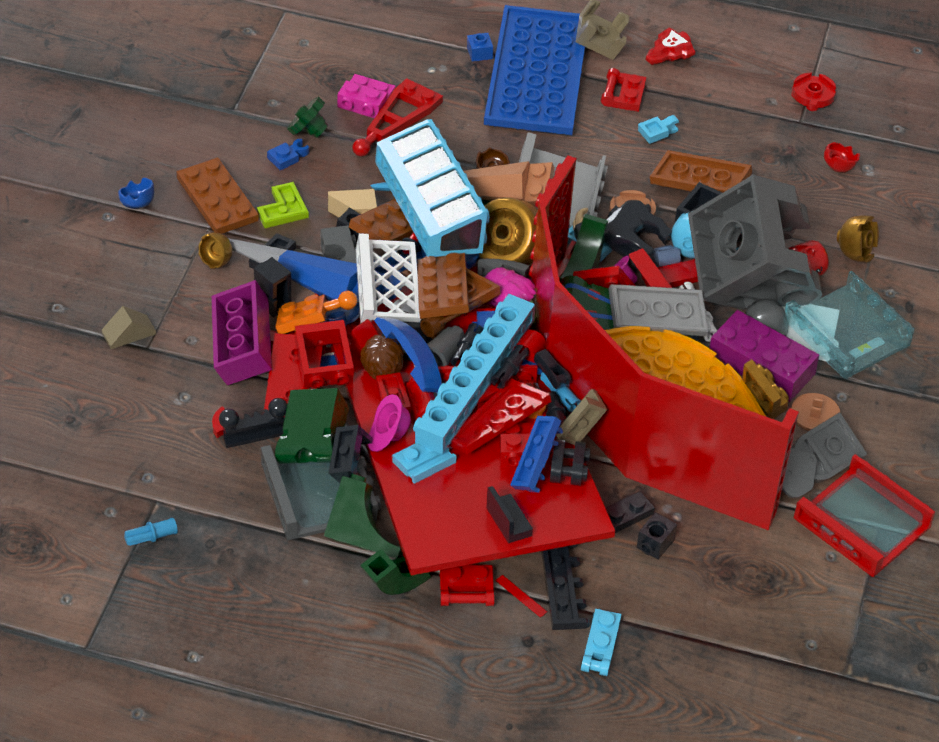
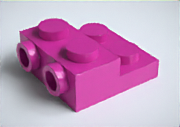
M354 74L350 81L346 80L338 92L337 107L375 118L396 86Z

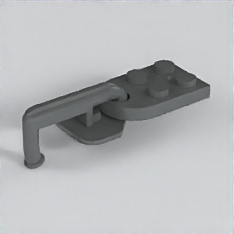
M840 412L803 434L793 443L782 488L788 497L799 498L810 491L814 483L824 482L850 466L853 455L856 454L860 458L867 455Z

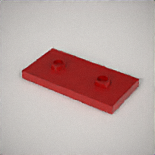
M275 333L271 356L272 370L269 371L264 409L267 410L270 401L275 398H282L288 403L291 390L318 389L304 388L295 345V335ZM323 345L305 347L309 368L321 367Z

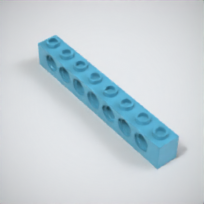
M508 294L503 302L500 301L498 303L495 314L492 318L489 317L486 320L481 334H476L471 348L464 351L460 364L457 367H453L446 384L442 383L434 401H429L425 414L422 418H417L413 427L416 444L440 454L445 452L477 405L478 400L490 386L491 377L500 368L501 361L511 354L517 342L534 322V303Z

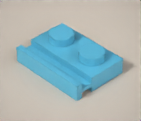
M415 443L393 454L392 462L407 477L409 476L415 484L456 463V455L454 453L451 454L448 447L443 454H440Z

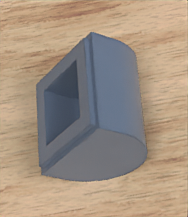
M672 245L654 248L653 253L650 255L657 267L681 261L680 249Z

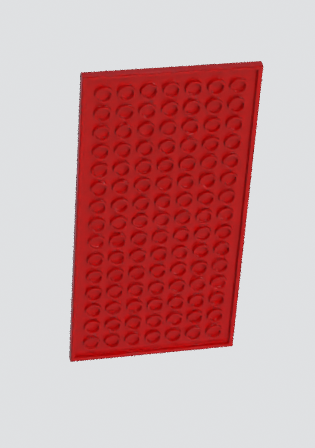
M478 266L472 267L469 270L477 273ZM406 285L401 289V292L404 294L413 292ZM487 302L479 306V308H495ZM383 303L377 307V312L390 311V308ZM360 316L357 320H355L352 323H354L357 326L361 324ZM371 320L378 335H382V331L376 322ZM338 343L331 344L337 365L344 364L341 345ZM351 352L354 366L353 382L344 385L358 425L369 434L381 398L376 380L364 369L360 357ZM403 358V368L400 373L405 385L412 378L410 373L415 367L412 361ZM541 374L537 375L536 386L531 387L550 393L551 390L540 378ZM547 406L542 416H546ZM412 410L409 429L400 440L390 441L385 448L377 452L371 451L368 444H365L410 575L615 537V529L589 469L587 481H581V486L570 485L571 477L561 476L560 483H551V467H544L541 473L545 479L538 480L536 487L540 489L539 492L515 489L510 484L517 466H500L499 435L469 454L448 446L449 452L456 455V463L415 484L409 476L407 477L392 462L393 454L415 444L413 427L416 421ZM526 417L518 423H535L536 418ZM565 442V448L575 449V445ZM564 458L563 466L572 467L573 459ZM493 486L500 497L508 494L512 495L533 528V535L531 537L508 544L486 508L488 487Z

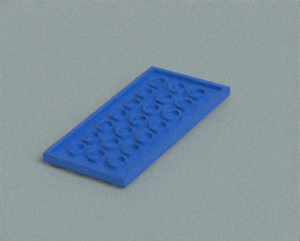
M510 5L504 6L484 125L566 135L573 134L585 51L584 46L575 42L580 14Z

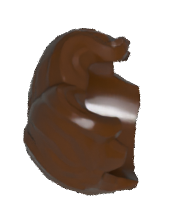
M374 335L367 340L361 350L360 361L364 369L375 380L376 376L399 373L403 368L404 352L397 339Z

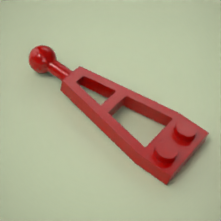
M406 78L393 90L367 128V137L365 139H357L353 143V152L360 157L366 156L370 152V145L376 140L381 141L397 134L431 114L443 103V95ZM399 99L418 108L403 118L390 112ZM383 121L391 124L383 130L379 129Z

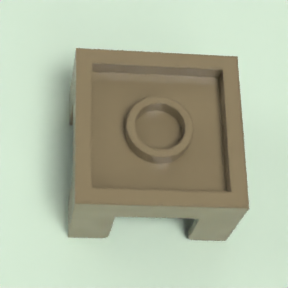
M590 0L579 15L575 42L614 60L626 44L627 37L623 36L620 38V33L628 24L629 15L619 12L615 19L610 22L594 14L600 5V1Z

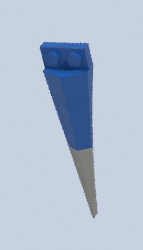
M228 238L233 251L258 263L273 257L291 272V280L319 296L325 294L328 301L338 299L343 291L354 292L357 296L356 306L359 308L356 263ZM376 271V272L379 273L381 276H383V275L385 274V273H381V272ZM380 284L376 287V290L381 293L385 286Z

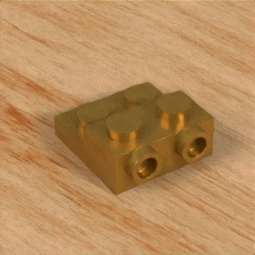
M753 360L745 363L742 380L746 383L765 414L769 418L774 419L785 412L788 406V395L783 388H778L773 382L774 378L767 368L764 369L760 364L756 365Z

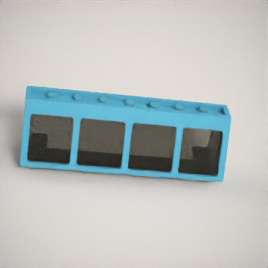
M427 119L377 142L375 163L426 255L439 257L446 256L449 253H465V255L483 253V245L487 242L485 229L486 223H489L490 219L489 211L484 207L481 197H478L474 186L470 184L467 178V174L461 169L459 161L455 159L453 151L447 146L446 140L443 139L439 128L435 126L432 119Z

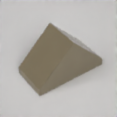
M122 306L101 330L110 349L156 334V330L146 314Z

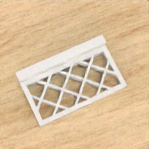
M359 233L356 244L360 323L366 319L370 321L375 320L377 317L393 318L402 322H420L415 242L369 240V234ZM373 248L383 249L386 253L379 257L373 252ZM409 250L410 255L404 259L397 251ZM390 256L399 262L394 267L385 261ZM379 265L388 271L383 276L374 270ZM403 266L411 272L407 277L398 272ZM393 275L401 282L394 286L386 279ZM380 284L389 290L384 295L376 290V287ZM404 285L413 291L408 297L399 290ZM395 294L402 301L395 305L388 298ZM383 303L391 310L389 312H377V307ZM407 304L414 310L415 314L405 313L401 308Z

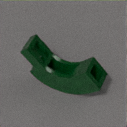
M382 549L360 565L372 582L383 593L389 595L408 592L431 578L429 572L410 575L404 556L391 560Z

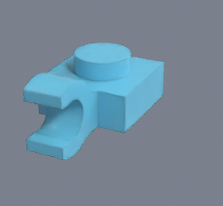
M671 115L664 120H660L657 116L639 123L638 131L651 144L669 137V134L676 133L678 128L675 124L679 123V120L675 115Z

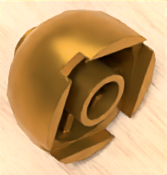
M854 216L849 218L842 225V228L838 230L837 242L843 254L849 259L857 262H870L875 254L870 253L873 247L878 246L879 239L878 224L872 221L874 219L873 216Z

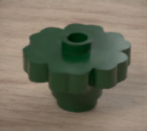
M318 96L307 106H301L295 113L296 117L289 124L287 130L296 135L304 129L310 136L313 135L316 138L320 136L328 127V124L325 122L326 119L319 113L325 102Z

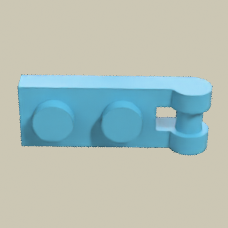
M595 609L581 671L589 672V670L600 672L599 675L608 676L621 614Z

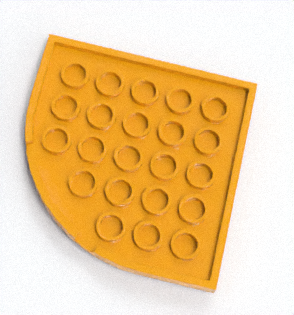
M627 326L605 330L644 373L766 416L750 389L730 364L724 365L715 357L717 353L698 341L664 329L663 332L650 331V327Z

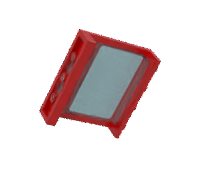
M855 454L852 456L849 470L812 501L803 497L797 502L794 519L863 571L875 577L931 528L935 511L910 494L908 490L896 484L887 475L882 474L871 466L869 462Z

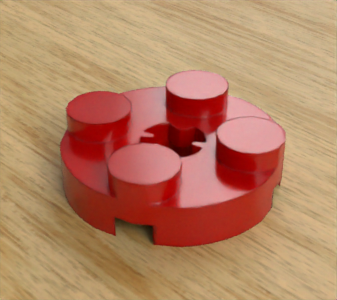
M804 73L795 78L791 96L798 103L806 106L807 110L817 111L818 108L826 107L834 102L836 85L826 75L819 74V77L812 76V73Z

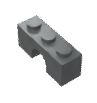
M348 225L320 229V246L323 257L356 263V238L354 234L351 235Z

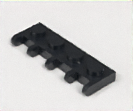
M577 544L541 551L552 630L586 629L590 626L589 619L579 618L578 609L586 608L587 604L585 599H576L574 588H581L584 585L582 578H573L571 567H578L580 565V558L570 557L569 549L576 548Z

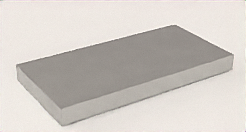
M611 284L608 288L614 328L643 326L650 327V331L663 332L664 329L682 335L706 336L709 332L702 290Z

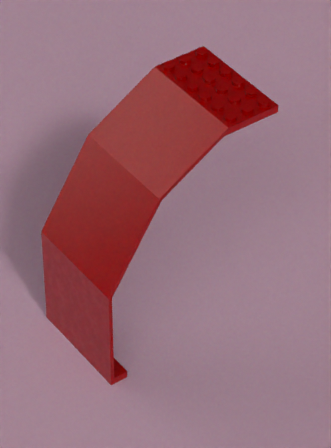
M567 155L563 163L557 165L555 176L553 179H548L544 193L538 195L535 203L538 212L534 218L536 230L533 234L532 242L535 245L530 256L533 264L530 268L529 276L535 285L534 290L536 291V294L533 295L534 298H532L536 313V323H533L534 330L543 335L546 340V349L569 372L571 376L569 389L577 398L582 401L588 392L593 389L597 391L607 408V411L587 435L626 478L769 530L777 514L799 411L789 408L783 421L780 422L644 373L560 283L557 270L558 261L563 260L567 250L577 159ZM561 402L562 407H564L570 415L572 412H569L567 408L564 406V404Z

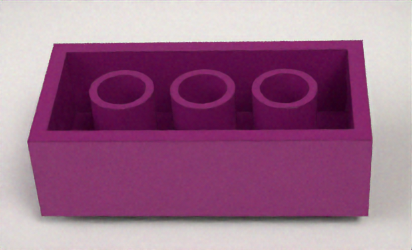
M256 280L212 295L214 369L226 385L272 370L268 297Z
M739 310L711 336L709 349L717 353L715 356L724 365L730 364L741 376H743L744 364L750 360H753L756 365L760 364L764 369L767 368L773 375V382L778 388H783L788 395L789 403L815 375L820 356L816 352Z

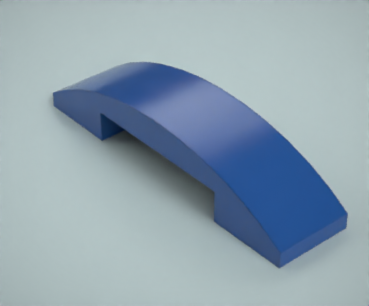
M377 317L374 321L384 336L397 339L414 363L415 368L410 374L422 392L438 393L439 387L442 384L438 365L429 346L420 334L400 320Z

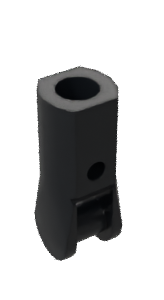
M547 349L535 354L534 362L547 376L555 389H559L560 385L564 383L567 385L571 383L569 372L555 360Z

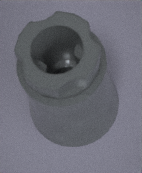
M455 325L447 327L427 344L438 366L450 365L451 358L458 348L457 343L460 338L464 337V332L460 327Z

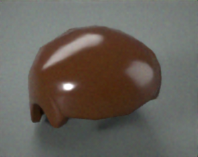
M491 147L483 152L479 151L475 162L476 169L510 164L508 156L503 151L492 149Z

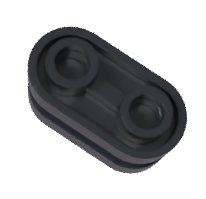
M555 439L558 445L554 446L550 482L560 483L561 476L571 477L570 485L581 486V481H587L588 466H585L584 463H589L591 448H586V442L579 441L575 442V449L565 448V440ZM564 458L573 459L572 467L563 466Z

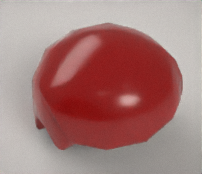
M832 142L825 147L824 159L831 170L845 173L855 167L860 159V154L854 155L852 146L844 147L840 143Z

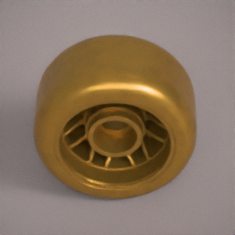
M510 197L498 198L487 203L484 206L488 209L490 216L489 223H486L485 229L487 242L483 245V253H479V256L482 259H502L531 265L533 260L530 259L535 245L532 242V237L536 230L534 218L538 210L526 201ZM509 229V234L506 237V231Z

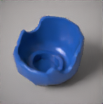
M142 178L139 184H135L131 180L126 187L118 191V197L121 203L128 208H144L154 199V183L148 178Z

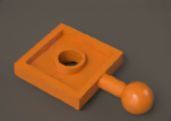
M343 291L338 299L327 301L324 294L308 296L304 301L298 303L288 302L279 308L275 326L279 334L294 331L295 326L323 322L328 311L340 307L345 310L353 309L357 304V296L352 291Z

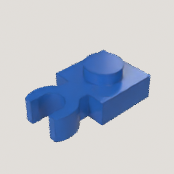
M302 139L295 140L291 146L285 142L268 150L267 158L279 170H283L299 162V157L307 156L309 154V146L303 147Z

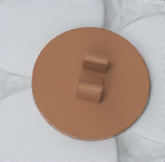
M807 393L799 396L794 400L791 409L799 411L797 425L808 431L840 412L839 406L834 400L818 393Z

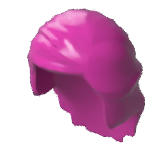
M496 267L484 277L500 286L501 294L487 302L495 308L500 301H504L508 294L526 301H530L534 298L533 295L536 294L534 290L535 285L532 281L523 275L517 274L514 270Z

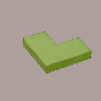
M294 182L273 186L272 195L276 203L257 207V213L264 228L309 218V212Z

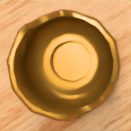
M215 232L202 236L198 253L202 262L208 265L210 269L226 265L232 257V245L225 235Z

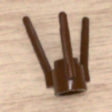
M477 300L469 304V310L478 306L480 301ZM464 313L448 315L445 318L444 316L424 318L420 323L421 330L427 337L434 339L444 330L447 322Z

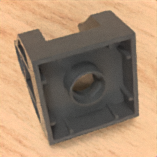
M753 174L688 213L699 288L702 290L704 301L747 310L749 304L759 299H772L781 306L793 307L807 305L821 298L820 277L817 271L812 270L807 254L786 249L785 240L792 239L796 229H810L807 207L800 202L795 186ZM741 242V245L737 250L736 243Z

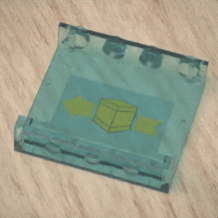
M853 271L849 272L846 286L804 307H801L795 300L786 303L785 312L788 325L844 379L911 345L914 328L911 324L902 318L893 307L889 306L878 293L874 292Z

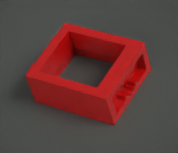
M344 320L295 326V345L304 388H320L322 386L344 385L353 382L354 366ZM341 344L344 364L309 368L305 347Z

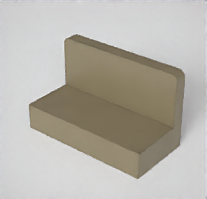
M591 389L560 426L563 433L556 434L558 439L575 445V442H580L607 411L596 390Z

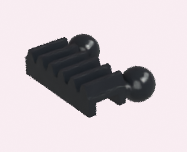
M275 398L270 401L268 410L264 409L263 415L255 411L254 417H250L246 413L244 414V419H240L238 413L233 409L223 410L219 415V422L223 427V440L226 448L283 435V422L288 403L282 398Z

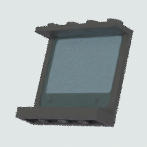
M271 445L261 447V465L286 539L292 540L324 533L340 485L339 482L328 474L330 462L279 464L274 457ZM359 456L357 472L367 478L366 483L373 486L371 492V513L375 522L377 521V512L381 510L379 496L373 493L374 485L371 475H366L365 458Z

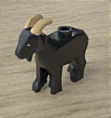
M628 200L620 207L616 205L608 214L609 218L607 219L608 225L604 243L622 257L629 256V254L642 248L650 256L654 248L639 238L640 234L654 233L658 235V238L666 246L672 240V230L667 227L662 218L650 213L651 206L649 204L645 205L639 200ZM588 208L580 209L572 223L576 240L581 229L583 215L588 212ZM629 257L630 267L636 274L639 270Z

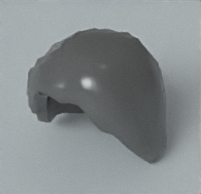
M759 299L748 305L746 315L785 336L787 335L788 322L786 312L778 302L772 299Z

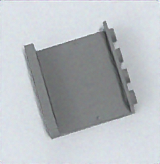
M528 132L519 163L527 161L530 164L552 162L555 167V176L557 165L559 163L562 164L565 157L533 148L536 134ZM605 155L602 156L597 167L576 161L569 228L573 226L572 223L576 213L582 208H588L586 214L597 217L598 212H595L594 209H598L601 197L597 195L602 192L605 181L601 179L605 178L608 166L604 165Z

